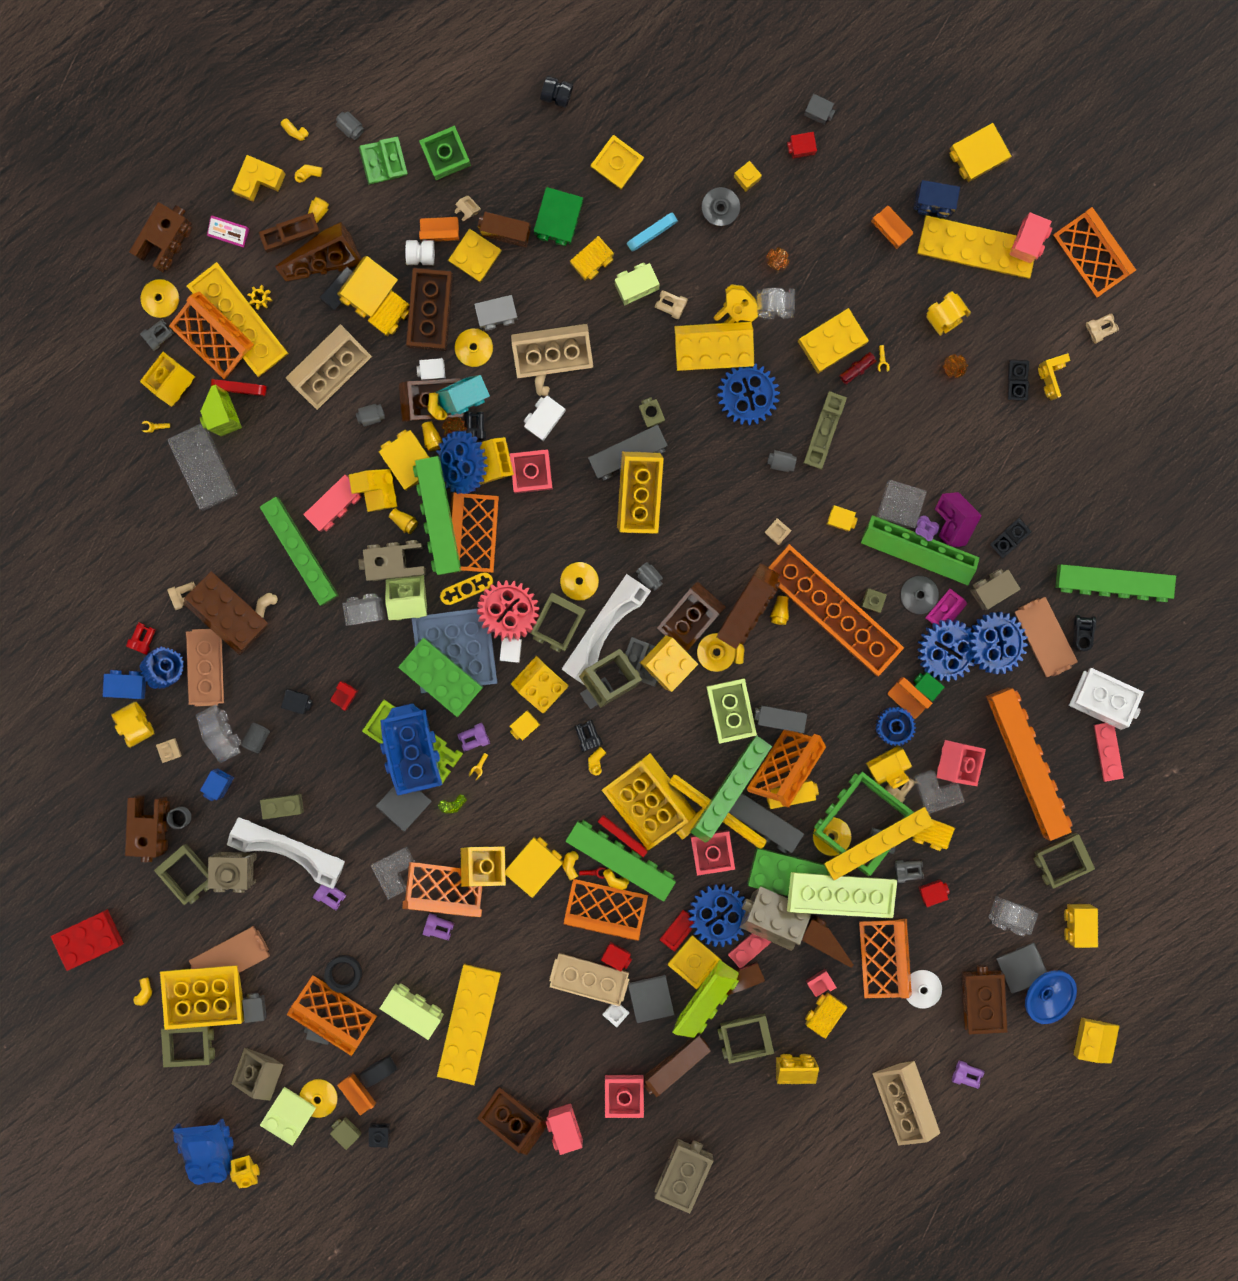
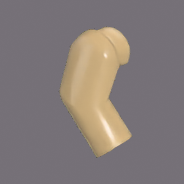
M546 374L535 377L536 393L539 396L546 397L549 393L550 388L544 386Z
M267 593L260 597L257 601L255 612L264 618L266 607L270 604L275 605L278 600L277 596Z

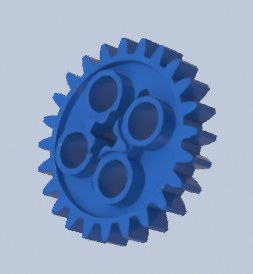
M756 363L753 368H750V366L744 369L743 367H738V371L732 367L733 374L731 375L726 372L725 375L728 379H721V382L725 385L718 386V389L723 391V393L717 394V397L723 398L719 405H725L722 412L728 410L727 418L733 415V422L740 419V425L747 421L748 426H750L752 420L757 425L759 424V418L765 421V414L771 416L772 414L769 410H776L773 403L779 402L778 399L774 398L780 394V392L774 390L779 386L772 383L775 377H768L770 371L763 373L764 366L758 370ZM743 378L747 381L749 392L754 393L751 396L755 408L754 411L751 410L749 398L747 396L744 397L746 388L742 380ZM758 378L760 386L752 387L750 379ZM739 383L742 391L739 393L733 392L731 389L732 384ZM763 396L766 400L765 405H757L755 398ZM740 401L745 402L747 410L739 411L737 403Z
M466 431L449 433L447 437L442 438L444 443H439L441 450H436L440 457L444 482H447L446 488H451V492L456 491L457 494L476 491L475 488L480 487L479 482H484L482 475L487 474L483 470L484 467H488L484 463L487 457L482 455L485 449H480L482 443H476L477 437H472V433H466Z
M990 612L989 615H983V620L977 619L979 625H972L975 631L969 632L972 639L967 640V642L972 643V646L968 650H973L970 657L976 658L974 664H980L979 669H985L987 673L998 674L1000 672V674H1006V670L1013 671L1012 666L1018 667L1017 660L1023 661L1020 655L1027 653L1023 650V647L1028 646V644L1023 643V640L1028 637L1022 636L1025 629H1019L1022 623L1015 622L1016 617H1010L1009 613ZM1004 628H1006V630H1007L1005 636L1003 635V629H1004ZM987 631L989 632L988 640L985 637ZM1007 647H1009V649H1010V652H1009L1008 655H1007V653H1006V648H1007ZM990 650H991L992 653H993L991 659L989 658V651H990Z
M947 619L946 623L943 620H939V626L936 623H932L933 629L926 628L928 634H921L924 641H918L922 645V648L917 649V651L922 653V655L918 656V659L924 660L920 666L926 667L924 671L930 673L933 678L937 676V679L940 681L943 678L945 681H949L950 677L953 680H957V675L964 677L963 671L970 672L968 666H974V663L971 661L976 659L970 657L973 650H968L972 646V643L967 642V640L972 639V636L969 635L972 629L966 627L965 623L961 622L959 624V621L955 619L953 622L951 619ZM947 633L948 638L946 641H943V635ZM935 641L961 655V659L935 645ZM963 642L962 649L958 651V645ZM938 650V655L933 658V652ZM953 659V665L948 667V662Z
M714 884L712 890L707 886L706 893L703 890L699 891L701 897L694 896L697 901L696 903L690 902V905L694 908L693 910H688L689 913L693 914L688 920L694 923L689 927L696 928L693 934H701L699 940L702 941L706 938L705 944L707 945L711 941L714 947L717 946L718 942L721 947H724L725 941L728 945H732V938L738 941L737 934L744 935L739 927L745 914V910L742 909V901L745 897H737L739 891L732 893V887H728L725 890V885H721L719 889L717 884ZM719 897H723L725 900V904L721 908L717 905ZM729 905H732L730 910L721 914L722 919H715L709 926H705L708 921L717 916L716 912H723ZM705 908L710 911L707 919H704L701 915L702 910ZM731 912H734L736 915V920L733 923H730L728 920V915ZM715 924H719L721 926V932L719 934H715L713 932V926Z

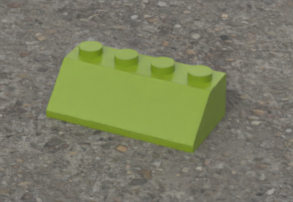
M217 385L211 386L200 411L202 414L200 421L203 428L219 436L241 429L242 426L229 393Z
M719 960L677 1018L673 1033L695 1038L697 1033L701 1034L707 1026L705 1022L708 1018L712 1019L715 1016L718 1004L723 1005L728 997L726 993L729 989L734 990L738 984V972Z

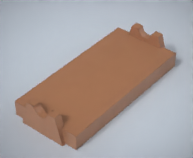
M1046 597L1037 598L1013 612L1017 621L1022 623L1021 629H1025L1023 633L1028 637L1027 641L1045 677L1059 675L1071 669L1072 665L1078 662Z
M193 629L190 632H186L188 705L217 706L219 703H224L222 639L211 629Z
M252 926L192 958L189 962L191 969L238 965L240 973L268 958L270 955L268 953L269 949L259 930Z

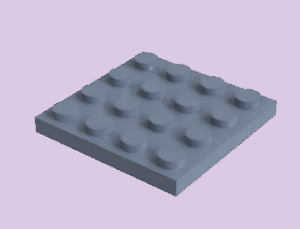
M478 609L412 618L415 647L422 638H426L479 684L490 685L498 683L492 634H487L488 627L482 628L484 621H478L481 616L477 614ZM420 686L421 693H426L427 691Z

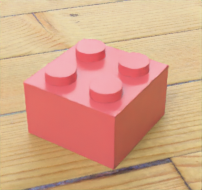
M1029 213L1022 221L1009 255L1028 263L1033 262L1035 259L1037 260L1039 256L1041 257L1045 248L1042 244L1046 238H1049L1052 227H1050L1052 221Z
M548 450L510 454L514 473L512 475L514 493L553 489Z
M945 740L936 778L978 786L986 749Z
M729 830L716 831L707 843L695 835H691L697 876L735 870Z
M605 1075V1118H644L643 1075Z
M571 1103L549 1110V1115L546 1117V1125L548 1131L553 1132L552 1143L555 1151L559 1150L560 1155L582 1148L583 1138Z

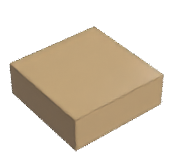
M777 518L764 533L779 545L791 530Z

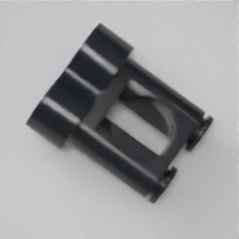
M465 412L466 433H472V437H477V440H486L484 412H476V414ZM473 417H476V428H473Z
M592 720L585 722V725L579 724L574 726L581 743L579 746L582 752L603 745L602 739L598 737ZM586 726L591 737L588 739L583 729Z

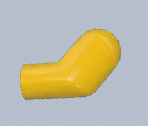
M606 869L603 872L610 887L619 890L627 888L629 884L628 879L624 877L616 878L611 869Z

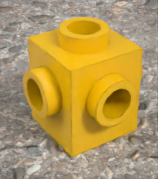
M250 1156L231 1160V1180L236 1182L239 1189L258 1183L257 1175L260 1174L257 1164L253 1163Z

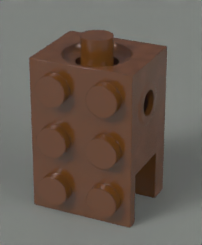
M158 202L129 252L144 261L152 246L155 245L161 249V252L155 260L153 267L164 273L165 270L171 267L173 263L171 259L174 254H178L183 245L181 242L184 237H188L192 231V223L183 217L185 210L177 205L171 210Z
M132 796L127 801L125 856L141 857V862H152L153 857L156 858L165 854V851L168 849V840H165V835L169 829L166 814L169 812L170 803L167 801V797L157 798L154 800V815H144L145 796Z
M984 965L977 966V971L961 972L964 1030H968L969 1035L1007 1033L1005 975L1000 970L988 971V966Z

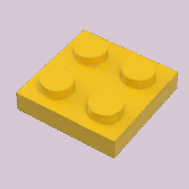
M613 135L590 166L622 190L642 163L644 157Z
M469 228L448 261L481 283L502 250Z
M691 935L668 962V966L695 989H698L721 959L696 937Z

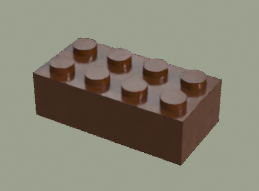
M413 268L406 342L408 348L447 351L453 281L451 271Z
M760 563L717 634L718 639L737 649L739 644L743 645L750 631L753 630L760 615L763 614L768 606L767 604L777 592V588L780 585V582H778L780 574Z
M212 571L184 598L183 604L239 655L267 628L268 623Z

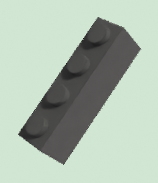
M656 425L590 456L588 459L598 480L602 478L605 481L613 477V472L619 470L621 473L622 452L662 454L666 452L664 448L668 445L659 426Z
M743 793L740 794L729 811L732 816L746 823L745 825L750 829L760 832L762 834L761 837L768 843L771 841L777 843L776 848L784 853H787V851L792 853L804 835L802 831Z

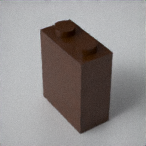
M484 212V216H480L478 221V228L482 237L527 248L531 232L529 222L489 212Z

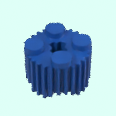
M162 646L147 654L140 664L142 678H145V682L147 681L151 688L156 689L159 687L161 689L169 687L178 681L182 675L181 672H183L182 668L184 667L183 657H180V653L173 652V649H165Z
M889 707L883 710V713L880 712L879 719H876L875 729L882 741L890 745L900 746V744L903 745L904 742L907 743V740H911V737H914L913 733H915L914 729H916L914 725L916 723L913 722V716L906 709ZM898 721L900 728L893 731L891 725L893 722Z

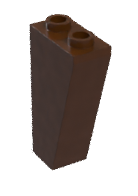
M698 1033L695 1038H691L644 1075V1087L650 1095L653 1093L656 1097L661 1095L711 1052L709 1045Z

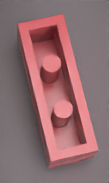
M344 475L303 515L320 532L323 530L327 532L334 525L333 521L337 517L341 518L348 512L346 508L351 503L355 505L362 498L360 496L362 493L352 494L349 477Z

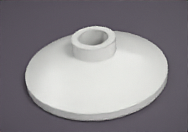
M918 970L911 974L912 996L906 998L908 1002L917 1008H929L935 1005L942 994V985L939 978L927 970ZM922 987L927 988V992L924 994L920 992Z

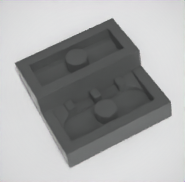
M631 637L625 654L633 668L639 672L642 679L641 682L656 687L658 681L640 664L655 646Z
M393 787L376 807L405 832L432 801L421 791L397 796L395 787Z
M1034 942L997 957L1011 993L1030 987L1038 977L1047 973Z
M665 975L628 983L637 1023L674 1015Z

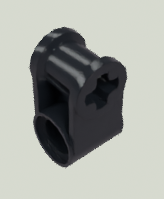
M1075 615L1073 647L1076 651L1085 652L1093 647L1096 628L1095 616L1087 618ZM1081 638L1087 641L1085 648H1081L1079 645Z

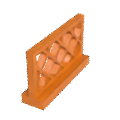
M1093 207L1053 234L1096 297H1099L1136 271ZM1083 218L1089 224L1087 232L1076 230L1077 223ZM1065 231L1073 232L1072 242H1063L1059 235ZM1075 233L1087 235L1085 246L1074 244ZM1089 235L1099 238L1098 248L1087 246ZM1073 246L1084 248L1082 259L1073 257ZM1086 249L1098 250L1096 261L1084 260ZM1100 251L1110 254L1109 264L1098 262ZM1077 261H1081V262H1082V263H1081V267L1079 266V264L1077 263ZM1084 262L1095 264L1093 275L1084 273ZM1097 264L1109 266L1107 277L1096 276ZM1111 266L1120 268L1123 275L1118 279L1109 278ZM1095 278L1106 279L1105 288L1098 292L1093 286ZM1108 280H1112L1113 282L1108 285Z
M199 291L188 297L187 303L169 327L223 379H226L244 355L253 348L254 344ZM190 306L196 310L197 317H189L188 309ZM180 320H185L186 330H181L177 326ZM190 320H197L198 330H191ZM202 320H206L210 324L211 331H203ZM192 334H199L200 344H196L192 340ZM204 334H211L212 344H205ZM216 334H221L224 337V344H217ZM205 347H213L214 357H209L206 354ZM218 347H225L226 357H219ZM230 347H234L239 352L237 357H231ZM219 361H227L228 369L226 371L220 368Z
M452 493L450 513L459 560L466 553L473 561L467 567L461 566L462 571L494 572L499 496ZM464 498H472L477 505L468 511L464 507ZM486 499L494 500L493 509L487 513L481 504ZM479 506L486 515L477 522L471 515V512ZM469 515L476 524L467 531L462 522ZM486 517L492 521V528L487 532L479 524ZM476 526L484 533L477 541L469 533ZM465 535H468L474 542L468 549H465L461 544V539ZM485 536L491 541V546L486 551L478 543ZM475 545L483 552L476 560L468 553ZM484 555L490 560L489 568H481L477 563Z
M783 730L747 787L748 792L780 801L782 806L789 807L826 748L821 736L816 734L808 736L794 731ZM787 736L794 738V741L784 744ZM806 741L809 742L806 747L799 748L798 744ZM793 746L797 747V751L787 754L786 749ZM784 751V756L777 759L774 758L776 753ZM800 756L797 762L790 764L789 759ZM787 760L788 765L778 769L777 764ZM775 767V771L765 774L767 768ZM790 770L789 775L781 779L780 774ZM775 776L778 777V781L768 784L767 779ZM765 781L766 786L759 789L755 788L758 783ZM781 786L777 794L771 793L770 789Z
M409 862L405 901H403L402 909L481 917L482 886H468L469 890L462 895L456 888L461 884V879L456 884H453L448 877L453 872H457L461 877V868ZM414 867H420L425 873L419 880L414 876ZM434 870H439L443 875L437 882L430 875ZM428 877L433 885L425 891L420 882ZM446 879L451 888L443 893L438 885ZM417 885L423 894L418 898H411L412 889ZM434 888L441 894L437 900H432L428 895ZM452 890L459 896L454 903L450 902L446 897ZM471 892L475 896V905H470L465 900V897Z
M573 879L563 925L638 941L648 895ZM576 884L584 885L588 893L578 898L575 893ZM602 889L607 897L597 902L592 892ZM616 893L622 894L626 900L618 906L611 899V896ZM590 894L596 904L586 910L580 900ZM634 897L643 898L642 907L634 910L629 901ZM609 899L614 908L604 913L599 904ZM579 902L584 911L579 915L570 914L571 906ZM628 903L633 912L623 918L618 908ZM595 906L603 914L598 919H592L588 913ZM616 910L621 920L617 923H610L606 915ZM639 910H641L640 916H638L636 913ZM635 914L638 919L637 928L629 927L625 919ZM623 921L626 926L619 925V923Z
M907 919L860 921L864 998H910L912 996ZM871 925L877 930L872 938L865 934L864 926ZM885 925H894V934L890 938L882 931ZM878 933L887 939L882 947L873 941ZM888 942L895 946L896 952L892 956L883 950ZM869 943H872L878 949L873 957L866 952V946ZM879 952L889 959L883 966L874 960ZM871 961L880 969L874 976L867 971V966ZM890 961L897 966V971L893 976L884 969ZM881 971L890 978L884 986L875 978ZM891 980L898 985V993H891L885 988ZM872 981L881 988L878 993H869L868 985Z
M313 975L287 1013L289 1017L351 1056L377 1017L342 993L333 991L326 983ZM311 984L318 985L321 992L312 993ZM332 994L336 997L337 1002L328 1004L326 995ZM322 996L324 1004L315 1006L313 997ZM309 998L311 1007H304L299 1002L301 999ZM349 1005L352 1007L353 1013L344 1014L342 1006ZM338 1006L340 1015L331 1016L329 1008ZM325 1008L328 1017L321 1018L318 1016L317 1010ZM365 1015L371 1020L369 1023L360 1024L358 1016ZM354 1017L356 1025L347 1026L346 1018ZM342 1019L344 1027L337 1028L334 1026L333 1020ZM358 1029L360 1036L358 1040L350 1036L349 1030Z

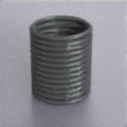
M251 723L241 745L252 752L260 753L270 731L261 725Z
M177 807L170 810L166 817L167 824L173 829H181L187 826L191 821L190 811L185 807ZM176 810L181 811L185 815L183 825H177L173 821V813Z

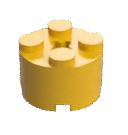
M952 291L944 297L943 302L940 304L936 302L928 308L929 311L926 313V318L941 336L943 331L946 334L963 322L961 318L964 315L968 317L971 311L960 296Z
M133 702L111 714L114 722L117 724L115 728L118 734L125 736L124 740L129 748L154 734L151 723L147 721L145 712L137 702Z

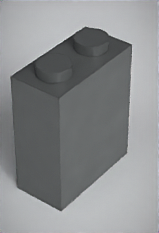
M759 705V709L755 708L753 719L756 720V724L804 733L807 714Z

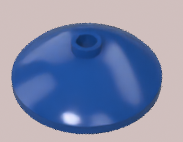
M1060 970L1049 971L1038 977L1032 983L1026 995L1025 1008L1027 1014L1040 1024L1054 1023L1063 1018L1072 1008L1077 996V986L1074 979L1068 973Z

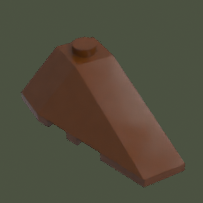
M339 222L319 233L275 267L285 281L307 278L310 274L321 273L323 275L327 274V271L337 269L338 271H343L346 267L351 268L359 264L361 257L350 233L342 222Z

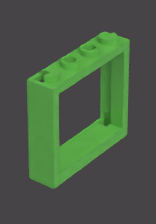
M861 772L859 775L855 773L849 780L851 784L847 790L843 789L837 796L839 801L835 805L832 803L826 810L828 815L825 819L822 820L820 818L815 824L814 828L816 830L813 834L837 853L842 854L846 852L844 848L823 833V830L860 782L904 815L902 819L914 812L865 773ZM891 849L871 859L866 866L863 864L857 868L865 875L870 876Z

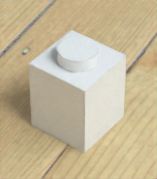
M443 358L419 360L420 365L417 366V376L421 377V380L446 379Z
M513 636L511 642H509L508 637L504 638L501 644L500 661L519 663L522 639L517 641Z

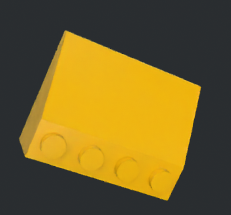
M650 753L602 789V792L647 850H650L687 824L697 814L681 792L669 783L670 778Z
M238 965L160 972L165 1030L242 1024L245 1021Z

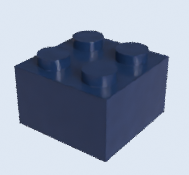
M922 180L917 187L913 210H917V213L922 215L934 213L939 218H948V216H952L956 211L960 187Z

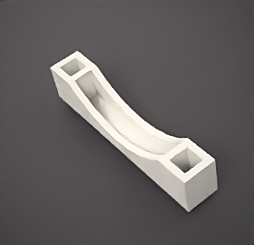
M626 574L562 670L583 684L579 676L586 668L598 662L601 648L610 631L625 615L639 608L651 590Z
M239 817L230 832L227 842L228 846L242 852L268 851L287 856L302 865L311 874L315 882L334 889L345 861L338 857L326 854L321 850L304 845L302 842H297L285 835L278 834Z

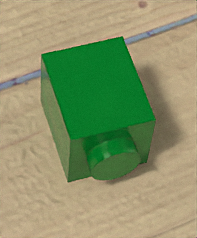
M927 672L919 673L913 680L915 683L913 686L931 702L944 689V686Z

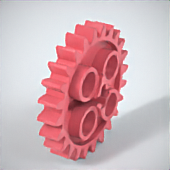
M505 580L504 585H501L498 581L496 587L492 584L490 585V591L488 589L484 590V595H481L479 599L482 602L477 604V607L480 608L477 610V614L481 615L478 621H484L482 628H489L487 634L494 632V638L501 635V641L508 637L509 642H511L513 636L518 641L520 634L526 637L527 631L532 632V626L534 627L537 624L535 620L539 618L537 612H539L540 608L535 607L538 600H532L534 593L527 594L529 588L523 590L522 583L517 587L515 586V581L509 585L508 581ZM503 596H509L511 600L506 601ZM517 599H519L520 601L513 606L512 611H508L504 618L498 623L497 620H499L503 616L505 610H509L513 603ZM517 608L525 609L526 613H520ZM490 609H497L499 613L494 614ZM505 621H511L514 626L506 625Z

